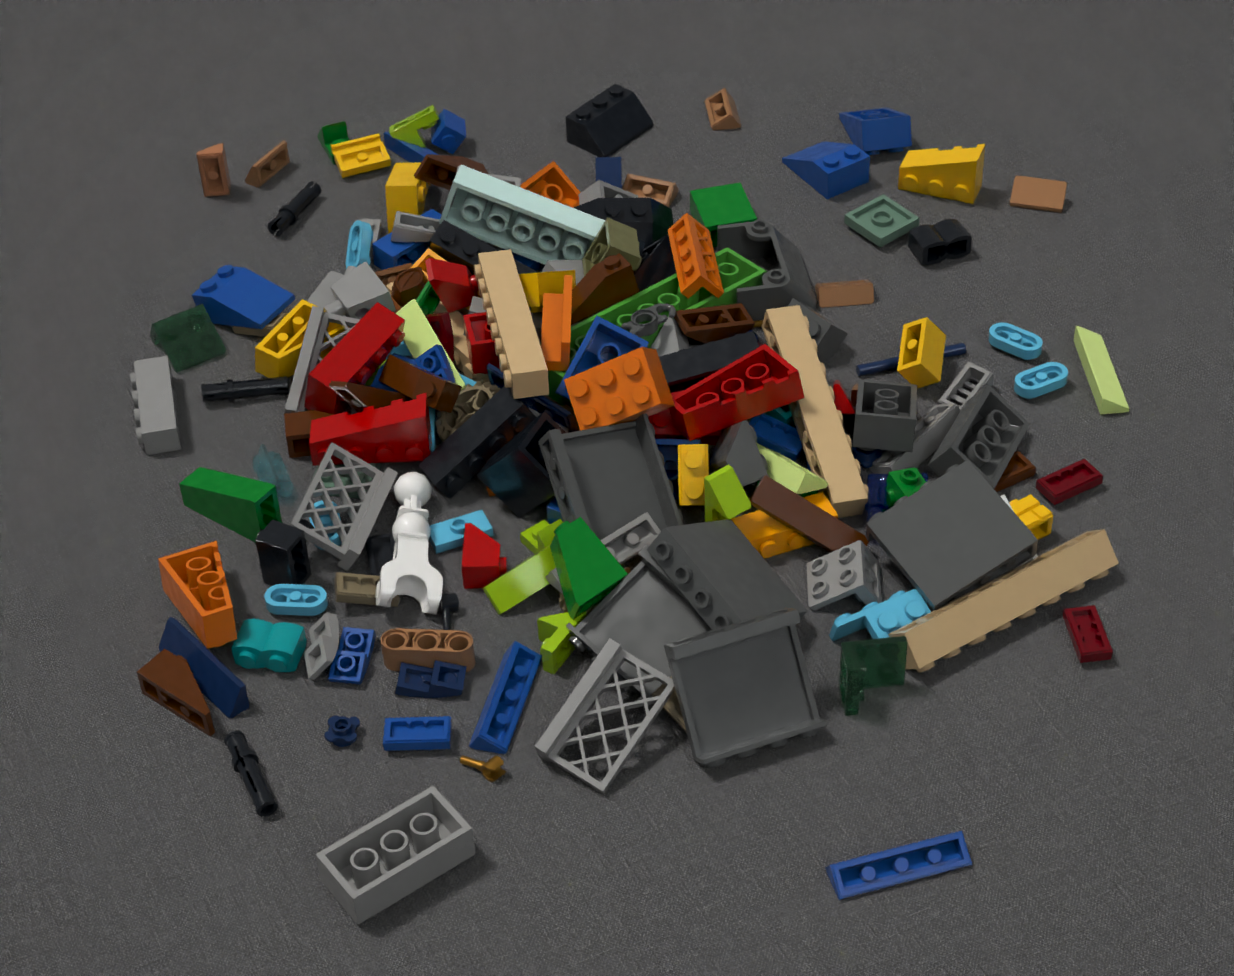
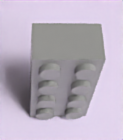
M433 785L315 855L320 880L356 924L359 925L475 855L472 827Z

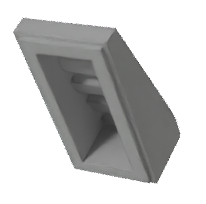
M396 211L391 241L429 242L441 225L439 224L440 220Z
M968 361L939 399L938 405L955 404L950 401L953 399L962 404L959 406L961 411L965 402L986 385L992 387L994 384L993 372ZM971 380V381L977 383V385H974V384L970 383L969 381ZM963 387L971 389L972 392L963 389ZM957 393H960V394L966 396L967 398L964 399V398H962V397H960V396H958V395H956V394H957Z

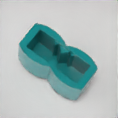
M247 619L243 621L237 634V640L234 641L231 650L235 664L243 668L259 669L266 667L279 673L296 671L303 655L307 639L304 627L288 622L273 624L261 619Z

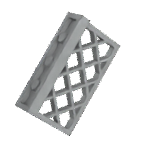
M312 306L285 406L286 413L306 411L304 404L308 374L318 365V362H321V352L330 346L334 348L336 346L335 343L341 341L361 319L326 313L324 308ZM329 322L341 324L345 331L331 338L327 332ZM348 404L349 408L351 409V414L358 413L350 404Z
M331 443L289 525L304 530L306 540L339 558L337 566L348 571L360 556L398 472L389 467L382 472L338 445ZM334 455L341 459L345 467L335 468L331 456ZM357 472L365 473L373 478L372 481L361 483ZM349 474L353 485L344 486L339 475ZM331 476L335 487L325 488L321 477ZM357 491L361 502L352 504L347 493ZM339 494L344 505L334 506L329 495ZM321 496L325 508L315 509L311 498ZM347 512L352 523L342 524L337 513ZM329 514L334 526L324 527L319 516ZM311 517L315 528L309 529L299 523L300 519ZM337 532L342 542L341 546L331 542L327 534Z
M609 639L535 745L539 757L548 763L553 762L602 794H605L674 692L673 679L626 652L619 643ZM626 661L636 667L638 678L619 682L617 671ZM641 671H643L644 673H646V674H648V675H647V676H642V675H641ZM614 677L615 683L609 684ZM658 680L666 685L660 696L646 698L643 683ZM640 684L643 699L623 704L620 688ZM617 689L619 705L600 709L599 697L602 693ZM596 704V709H597V710H592V711H590V710L593 708V706ZM654 704L651 710L649 711L648 705ZM644 706L646 717L642 723L628 725L625 710ZM621 711L624 727L605 731L602 715ZM598 716L601 732L582 736L580 725L584 719ZM577 731L578 737L572 738L575 732ZM636 731V732L634 733V735L632 736V738H631V737H630V732ZM626 733L628 743L625 748L609 753L606 737ZM602 738L605 754L586 758L583 742ZM579 743L582 759L567 762L559 757L566 746ZM617 758L615 763L612 765L611 759ZM607 760L609 771L602 782H599L590 776L588 764ZM579 766H584V771H585V772H583L582 770H580V769L577 768V767H579Z

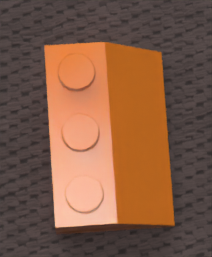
M552 161L521 184L523 189L574 208L580 205L578 194L581 192L555 161Z

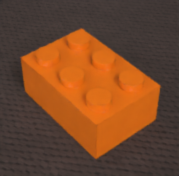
M640 347L564 379L580 431L636 421L642 414L647 413V416H651L675 406L657 350L652 348Z

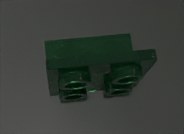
M203 304L152 323L150 338L154 345L161 343L174 371L177 373L223 355L226 352V348Z
M905 636L841 642L838 687L845 716L858 715L859 701H864V689L904 685L908 645Z

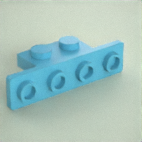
M916 588L908 592L904 590L898 591L884 602L879 604L878 602H871L857 613L840 615L834 620L829 637L832 641L867 628L879 648L891 643L889 633L931 611L926 604L927 602Z

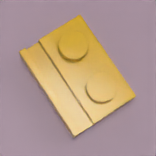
M379 133L331 145V153L334 155L342 178L391 166L390 157L383 141L380 139Z

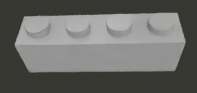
M168 355L134 361L135 372L130 373L132 389L135 390L132 391L134 407H139L134 409L136 426H141L136 428L138 444H144L146 455L181 450L173 378Z

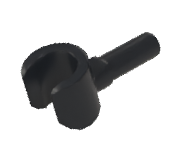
M456 593L443 594L441 597L438 612L442 613L443 630H451V612L458 611L459 609Z

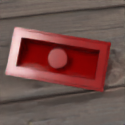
M835 380L833 382L836 409L840 410L842 414H855V407L841 382Z

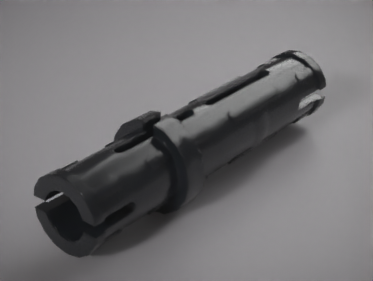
M310 181L288 205H284L279 209L278 215L268 223V230L271 234L274 235L279 229L276 236H280L288 226L294 225L298 221V216L321 194L322 190L318 183H315L310 188L314 184L313 181Z
M287 376L245 381L227 379V382L201 384L203 402L229 399V402H234L237 398L289 394Z
M242 731L230 732L225 737L224 743L233 758L232 766L235 772L240 773L257 814L260 817L274 814L278 809V804L275 802L258 766L259 758L256 752L250 749L246 736Z

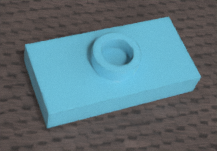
M481 509L430 525L431 534L429 541L436 554L463 546L465 523H472L488 536H494L493 528L483 510Z

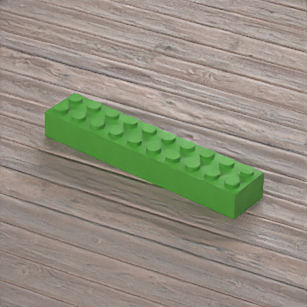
M726 247L715 253L724 290L723 295L717 298L704 287H701L688 299L680 292L676 273L572 326L569 366L596 315L621 327L623 323L631 321V315L634 312L659 303L673 305L676 311L737 304V288L762 285V276L767 271ZM665 311L660 313L659 315H666L668 317L669 312ZM644 321V322H640V323H638V324H646V323H649L650 321ZM665 322L658 325V330L654 334L641 337L649 342L648 348H651ZM548 370L549 395L547 396L562 406L571 402L556 393L566 371Z

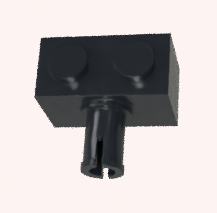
M272 519L264 530L258 533L255 539L263 581L270 586L276 584H304L312 575L304 530ZM300 519V524L309 529H314L309 521Z

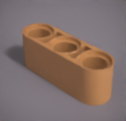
M394 628L384 632L380 638L384 665L392 671H400L401 662L433 668L435 660L467 666L466 672L471 671L476 664L473 637L466 631Z

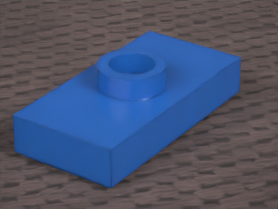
M765 413L755 416L750 420L749 425L756 432L758 444L781 453L793 461L797 460L803 450V446L796 428Z
M451 716L385 718L384 751L451 749Z

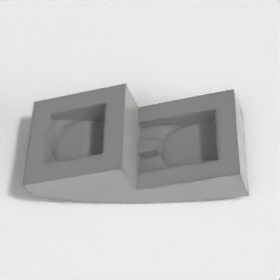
M326 612L309 629L312 645L304 652L308 678L315 680L333 662L339 644L338 618L336 614Z

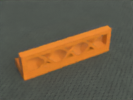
M685 213L667 230L680 292L689 299L701 287H704L719 298L724 294L710 232L692 216Z
M564 275L563 294L543 293L541 349L549 371H567L569 368L573 275Z

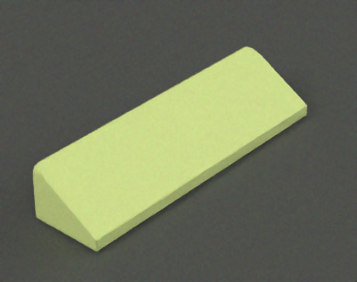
M415 299L409 301L396 313L405 319L403 330L405 337L403 341L413 359H416L436 344L442 346ZM445 351L453 371L455 383L462 386V391L466 388V385Z
M1075 326L1073 341L1100 415L1129 412L1127 401L1102 335L1083 327Z
M756 442L760 454L767 461V474L771 479L796 494L827 488L829 483L781 453Z

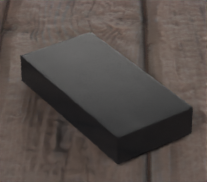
M392 533L369 536L367 538L365 546L371 575L380 576L382 566L393 560L395 541Z

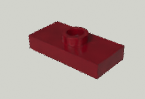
M1084 458L1036 480L1035 488L1053 505H1056L1102 484L1103 475Z
M1095 605L1064 609L1063 619L1079 662L1111 660L1113 650Z

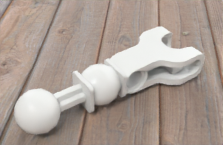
M408 472L401 475L394 485V495L401 506L392 527V535L395 541L393 560L387 562L381 568L380 581L376 586V605L391 607L392 599L395 596L408 595L420 602L423 613L437 615L442 597L443 576L428 561V540L431 534L429 522L427 521L429 511L421 508L429 501L432 487L425 475L418 472Z

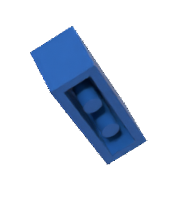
M430 209L420 216L440 220L442 214L434 209ZM392 232L372 243L374 265L382 270L408 263L413 265L428 248L430 249L429 242H392Z

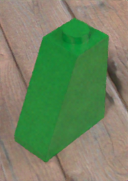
M581 517L571 523L567 520L560 524L554 531L555 536L550 545L568 613L573 620L601 602L628 575Z

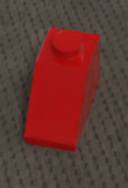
M433 258L425 260L428 281L447 312L451 313L471 305L473 296L478 297V281L475 280V275H471L466 265Z
M465 523L462 555L464 589L484 588L508 572L507 557L501 556V545L472 523Z

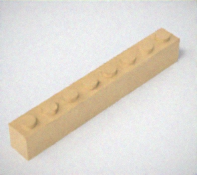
M509 249L478 253L479 264L474 265L475 280L478 281L479 294L482 296L483 309L486 310L487 323L490 325L496 356H499V365L501 372H503L505 388H511L513 399L549 395L548 368L512 251Z
M800 305L766 309L762 330L768 346L799 371L804 398L788 405L811 472L829 483L827 488L819 489L818 493L824 492L837 512L838 518L861 515L870 498L869 489L862 482L859 461L853 457L851 438L844 432L842 413L836 409L833 388L828 386L824 363L818 359L817 343L815 339H811L808 318L803 316Z
M1105 529L1086 531L888 635L903 670L916 669L918 673L924 672L935 666V660L941 657L947 659L961 652L960 647L967 643L968 645H975L984 641L986 633L992 630L993 632L1002 631L1012 625L1011 620L1017 617L1018 619H1023L1035 614V608L1039 605L1047 606L1056 603L1061 599L1060 594L1066 591L1067 593L1078 591L1085 587V581L1089 579L1097 580L1109 574L1108 569L1119 564Z

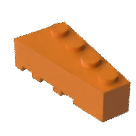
M217 541L158 558L164 592L207 649L220 647L227 642L237 640L233 606Z

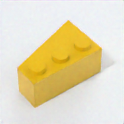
M978 144L974 148L954 146L951 150L932 148L908 151L899 167L898 189L974 204L982 187L985 144Z
M422 162L395 163L385 185L388 234L393 230L396 211L421 215L424 212L426 194H428V186H431V184L414 177Z
M302 299L255 347L256 372L268 378L284 376L288 378L294 375L312 306L316 305ZM332 322L328 324L327 332L331 338L345 331L341 324ZM330 346L323 350L320 357L323 359L333 347Z

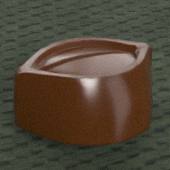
M411 268L397 275L392 286L391 296L401 307H404L413 299L416 300L428 282L422 268Z

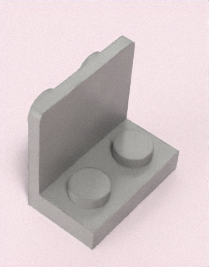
M861 540L843 546L807 563L809 608L814 611L852 594L855 595L859 602L863 601L865 605L871 602H878V604L882 602L879 561Z

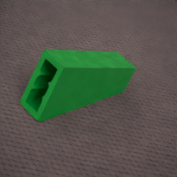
M203 467L197 468L179 483L184 506L253 542H256L255 539L258 533L264 530L272 519L282 523L276 486L271 483Z

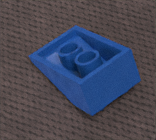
M887 107L839 113V118L852 143L868 155L879 154V150L888 149V152L904 151L903 147L912 146L911 116Z
M823 141L782 158L783 164L826 199L869 182L870 156L855 144Z
M225 265L219 268L211 279L203 282L200 288L191 295L203 323L263 329L296 299L291 292L247 268L234 267L232 265Z
M596 315L556 393L570 400L564 379L640 347L648 348L649 342Z

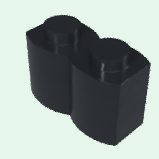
M945 219L935 225H920L909 231L908 247L923 265L937 264L946 258L958 259L971 252L972 236L957 219Z

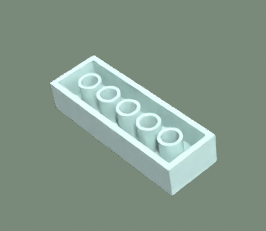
M460 165L453 180L439 224L445 220L482 241L505 250L511 249L513 253L545 265L547 260H582L605 220L467 166Z

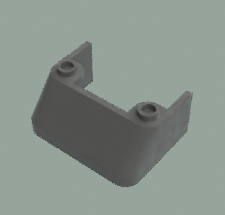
M764 220L717 226V252L728 247L748 260L767 257L772 259L775 269L766 272L762 276V285L737 288V304H743L753 321L764 320L766 309L788 307L793 298L816 310V298L800 251L775 227Z

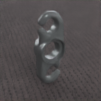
M667 303L655 304L649 308L634 312L631 315V321L623 323L621 328L629 330L630 333L640 338L649 336L658 330L660 323L668 320L666 315H659L660 313L669 312V317L674 318L677 312L673 305ZM650 321L646 324H638L640 322Z

